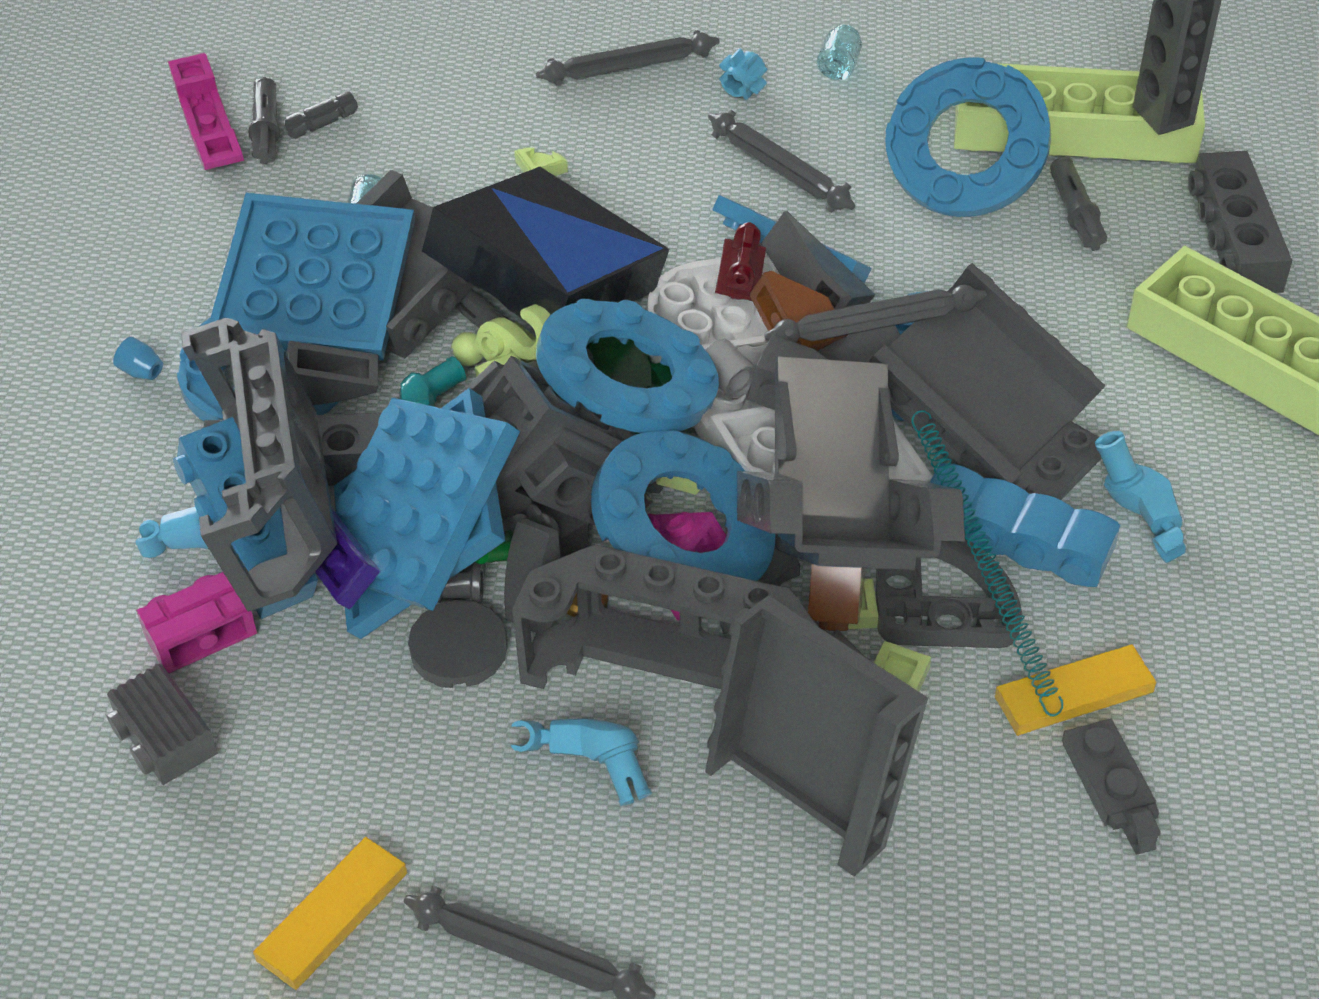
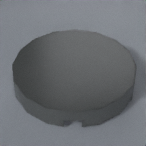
M453 600L437 604L433 611L427 610L421 614L411 627L408 639L413 668L424 680L446 688H453V684L466 683V687L480 684L497 672L505 661L507 652V634L502 619L491 608L475 601Z

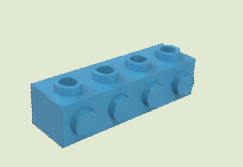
M233 417L179 437L177 457L173 458L177 475L184 485L187 483L191 484L197 496L194 498V504L199 517L209 515L213 523L223 518L228 508L222 498V491L246 483L240 430ZM280 507L258 533L232 542L233 548L248 572L262 562L287 554ZM315 573L296 596L255 609L260 620L312 598L318 582Z

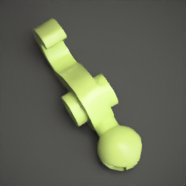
M536 304L521 310L520 315L522 319L529 323L536 333V342L511 320L497 317L482 324L477 334L462 332L456 336L451 345L453 354L462 366H474L483 357L487 361H491L512 352L522 359L536 360L537 341L545 321L551 314L545 308Z

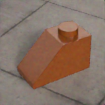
M772 270L763 273L749 294L768 331L773 329L783 319H791L797 323L806 315L834 310L827 296ZM847 335L813 342L799 338L796 343L818 351Z
M811 565L808 614L814 621H819L820 629L848 631L849 624H858L862 607L866 568Z

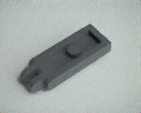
M1069 421L1020 469L1022 474L1013 484L1024 489L1029 494H1044L1062 500L1102 459L1095 447V441L1099 436Z

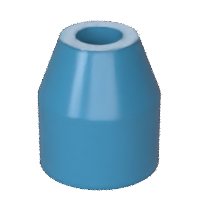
M132 336L122 341L113 358L115 367L134 378L153 380L160 374L163 368L162 360L152 347Z

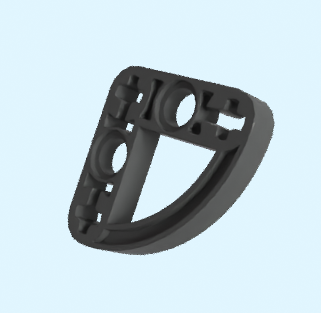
M965 539V542L941 541V551L936 558L955 566L967 574L983 589L988 598L922 596L921 558H916L915 570L876 569L877 629L879 635L885 641L896 645L974 648H1005L1013 644L1014 640L1009 637L1010 632L1006 630L1007 624L1002 621L1005 627H997L993 620H1002L1003 616L999 615V608L995 606L996 601L992 599V593L988 591L989 585L985 584V578L981 575L982 570L978 569V563L974 560L975 555L971 553V547L967 545L968 540ZM973 548V552L976 554L981 548ZM986 555L976 556V559L980 561ZM989 556V557L985 558L983 561H987V560L991 559L992 557ZM992 560L987 563H980V567L983 569L987 564L995 560ZM997 563L988 566L986 569L996 566ZM999 565L997 568H995V569H993V570L1002 569V568H1001V566ZM993 570L983 571V574L987 576ZM1003 570V573L995 578H987V583L990 584L993 580H995L998 577H1007L1004 583L990 587L991 591H994L1001 585L1010 584V588L1003 593L994 594V598L998 599L1002 594L1006 592H1014L1013 597H1011L1010 599L997 602V605L1001 607L1004 603H1006L1009 600L1015 599L1018 601L1017 604L1011 608L1001 609V613L1004 615L1010 609L1016 607L1021 608V605L1017 592L1011 580ZM1001 571L994 572L990 576L997 575ZM899 575L908 578L912 584L906 588L898 589L890 586L886 580L891 576ZM1004 578L997 580V581L994 582L993 584H996V583H999V582L1003 581ZM1008 586L1002 587L997 591H1002L1006 589ZM1012 594L1005 595L1001 599L1007 598ZM1014 601V602H1011V603H1008V604L1005 605L1004 607H1007V606H1010V605L1014 604L1015 601ZM1019 609L1014 610V611L1008 613L1007 615L1013 614V613L1017 612ZM1022 609L1014 616L1005 617V622H1009L1012 618L1022 615ZM942 615H953L961 620L962 625L953 629L944 628L938 624L936 619ZM921 616H928L926 626L921 625ZM895 617H904L906 624H897ZM1022 617L1017 618V619L1013 620L1012 622L1018 621V620H1020ZM972 618H977L976 626L978 627H971ZM1021 622L1017 624L1008 625L1009 630H1012L1014 627L1021 624ZM1019 632L1012 633L1013 638L1019 635Z

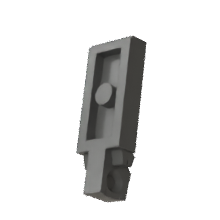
M1112 718L1065 730L1062 738L1063 747L1103 825H1110L1113 830L1122 828L1136 855L1156 850L1157 838L1161 835L1155 821L1160 814L1156 800Z

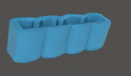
M940 463L938 467L944 466L948 463ZM956 464L949 465L956 467L952 473L959 474L956 479L962 481L959 487H964L965 492L963 494L969 495L965 501L972 502V506L969 509L976 510L975 514L971 517H979L975 524L983 525L979 531L986 532L985 536L981 539H989V543L983 547L992 546L993 549L990 554L1007 555L1010 559L1028 569L1052 571L1073 585L1098 586L1116 547L1120 530L1118 522L1096 511L1074 509L1067 503L1052 496L1037 493L1029 494L1024 489L1008 481L983 478L966 467ZM953 467L944 470L941 474L950 472ZM937 468V473H939L943 468ZM934 473L930 483L941 484L937 479V474ZM939 475L940 480H943L947 475ZM951 475L944 481L951 480L955 478L957 475ZM950 482L943 483V486H947ZM955 482V483L951 484L949 487H951V488H952V487H955V486H957L960 482ZM970 503L963 505V509L968 507ZM973 511L965 513L964 517L972 514ZM977 518L971 519L967 521L965 524L972 523L975 520H977ZM972 525L964 526V530L966 531ZM975 526L971 528L969 531H974L978 529L980 526ZM977 532L969 534L966 533V537L969 539L973 534ZM984 533L977 534L972 539L978 538ZM987 540L978 543L977 546L985 544ZM991 548L984 549V551L987 552Z

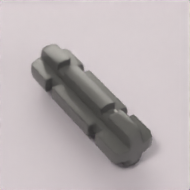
M343 92L336 95L334 101L329 98L304 109L302 114L297 112L287 116L284 121L285 130L292 139L301 137L306 134L307 130L312 132L338 121L340 116L344 118L354 114L358 108L357 101L351 92Z

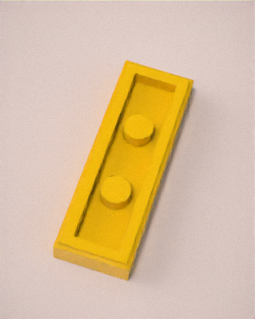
M1133 644L1047 670L1051 672L1048 677L1035 680V686L1048 679L1055 680L1052 685L1039 688L1037 692L1042 694L1050 688H1058L1056 693L1041 698L1046 710L1050 714H1055L1060 710L1061 701L1058 697L1062 698L1064 703L1063 709L1057 716H1049L1045 713L1039 702L1040 696L1036 695V688L1031 685L1032 680L1028 677L996 686L995 699L1018 736L1153 693L1156 680Z
M365 836L253 951L256 961L294 990H297L407 875L406 864Z

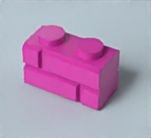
M223 572L216 575L202 576L192 586L171 595L157 596L150 600L146 606L136 610L148 644L154 655H156L159 664H162L168 673H172L257 634L252 611L248 612Z

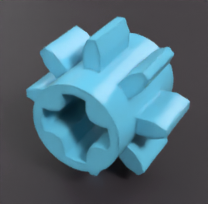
M739 48L733 55L729 54L719 65L725 71L719 80L724 90L731 96H743L745 100H748L753 93L758 94L767 84L765 79L762 78V75L767 71V67H765L762 58L754 52H743Z

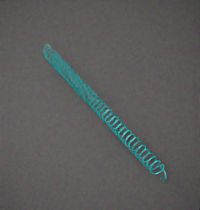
M925 410L917 411L912 416L911 423L914 430L918 432V438L921 439L924 451L928 454L927 458L931 460V466L934 467V473L937 474V479L941 482L940 485L950 482L947 485L949 487L955 482H960L952 488L963 489V494L965 488L959 487L962 484L961 480H956L959 474L952 473L956 467L949 466L952 463V459L947 458L949 452L943 451L946 446L940 444L942 438L937 437L939 431L934 430L936 425L933 423L927 424L920 431L914 425L913 420L918 413H927L929 419H932L931 414ZM927 426H934L928 431L921 432ZM937 432L935 436L924 439L930 433ZM920 433H922V434L926 433V434L923 436V438H921ZM940 439L938 443L927 446L930 442ZM923 440H930L926 445L923 443ZM943 446V449H941L940 451L931 453V451L935 448ZM926 447H933L929 452L926 450ZM930 454H936L932 459L930 458ZM940 454H947L945 457L941 459L934 460ZM950 460L948 464L937 467L940 463ZM933 461H940L936 466L933 465ZM953 467L950 472L941 474L944 470ZM936 468H943L939 473L936 471ZM939 475H947L943 478V480H940ZM951 475H957L955 478L951 480L944 481ZM963 494V496L967 497L963 500V505L970 503L968 507L963 509L964 514L973 511L972 514L964 517V519L968 518L964 521V526L972 525L965 531V539L968 540L967 545L971 547V553L975 555L974 560L978 563V569L982 570L981 575L985 578V584L989 585L988 591L992 593V599L996 601L995 606L999 608V615L1003 616V623L1007 624L1006 630L1010 632L1009 637L1014 640L1013 645L1017 647V654L1021 656L1020 661L1025 664L1024 669L1029 672L1028 678L1032 680L1031 685L1036 688V695L1040 696L1039 702L1047 715L1057 716L1063 709L1064 703L1062 698L1058 697L1061 701V708L1055 714H1050L1046 710L1041 698L1056 693L1058 688H1050L1042 694L1037 692L1039 688L1052 685L1055 680L1048 679L1038 686L1034 685L1035 680L1044 679L1051 672L1044 671L1034 678L1030 676L1031 672L1044 669L1047 663H1040L1031 670L1026 668L1027 664H1033L1042 660L1043 655H1036L1027 662L1023 661V656L1033 655L1040 648L1032 647L1023 654L1019 652L1020 648L1029 647L1036 640H1026L1019 646L1015 644L1016 640H1023L1031 636L1032 631H1025L1016 638L1012 637L1013 632H1020L1026 629L1029 624L1021 623L1012 630L1008 628V625L1023 621L1025 616L1018 615L1009 622L1004 620L1005 617L1018 614L1021 608L1010 609L1004 615L1001 613V609L1011 608L1018 601L1013 599L1007 601L1001 607L997 605L998 601H1005L1013 597L1014 592H1006L998 599L994 598V594L1007 591L1010 588V584L1001 585L994 591L990 589L991 586L1004 583L1007 577H998L990 584L987 583V578H995L1003 573V569L993 570L999 566L1000 562L993 561L983 569L980 567V563L994 560L996 554H988L992 551V546L983 547L989 543V539H981L985 536L986 532L979 531L983 525L975 524L979 517H971L975 514L976 510L969 509L972 506V502H965L969 495ZM977 518L974 522L965 524L967 521ZM975 526H980L978 529L974 531H969L971 528ZM977 532L973 534L969 539L966 537V533L969 534ZM984 533L982 536L972 539L977 534ZM979 540L973 546L969 544L970 541ZM987 540L985 544L976 546L978 543ZM983 547L976 554L973 552V548ZM991 548L989 551L979 554L982 550ZM986 555L980 561L976 559V556ZM994 555L993 558L987 561H983L985 558ZM997 563L996 566L986 569L988 566ZM993 570L987 576L983 574V571ZM1001 571L997 575L990 576L994 572ZM1004 578L1003 581H1001V582H999V583H996V584H993V583L996 582L997 580ZM1008 586L1006 589L1002 591H997L1002 587ZM1012 594L1007 598L1001 599L1005 595ZM1014 601H1015L1014 604H1012V605H1010V606H1007V607H1004V606L1007 605L1008 603H1011V602H1014ZM1019 609L1017 612L1007 615L1008 613ZM1023 617V618H1021V619L1018 620V621L1012 622L1013 620H1015V619H1017V618ZM1026 625L1025 627H1023V628H1021V629L1015 630V629H1017V628L1020 627V626ZM1026 633H1030L1025 637L1019 638L1020 636ZM1033 641L1032 643L1023 646L1027 642ZM1033 649H1037V650H1035V651L1032 652V653H1028L1029 651H1031V650H1033ZM1037 657H1040L1039 659L1030 662L1031 660H1033V659H1035V658H1037ZM1041 665H1044L1043 667L1034 670L1035 668H1037V667H1039V666H1041Z

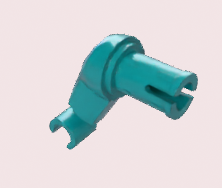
M451 356L424 374L411 372L400 383L399 399L435 407L436 397L467 379L465 370L461 363Z

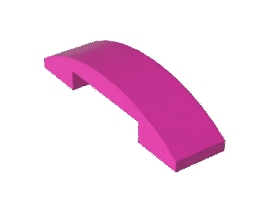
M206 52L168 61L179 102L204 170L244 161L234 129H231L219 96L215 77Z

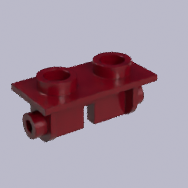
M746 222L736 229L734 240L724 239L715 293L737 300L752 301L749 294L762 276L766 247L759 246L761 232L755 224Z

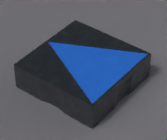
M537 167L434 206L422 247L423 253L468 283L481 288L495 297L508 310L522 318L520 315L521 310L534 304L545 308L550 314H553L564 306L577 303L580 299L616 303L622 300L634 302L656 289L670 250L542 167Z

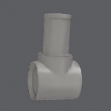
M721 339L707 347L706 351L713 360L718 372V388L728 398H739L750 390L755 367L767 343L757 347L744 345L736 348L729 340Z

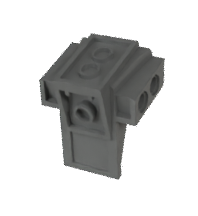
M510 356L505 365L493 361L460 394L468 388L472 389L482 396L486 418L507 422L520 431L496 481L502 521L526 510L533 500L595 525L591 508V490L597 471L618 444L636 434L633 431L600 422L602 415L589 411L580 402L575 408L568 404L546 382L539 368L513 356ZM522 485L525 491L518 489V487ZM645 492V508H647L653 501Z
M775 356V473L737 471V521L769 533H776L775 549L816 566L915 570L916 558H936L939 556L941 541L965 542L963 495L960 489L921 480L889 479V466H897L899 452L888 391L887 363Z

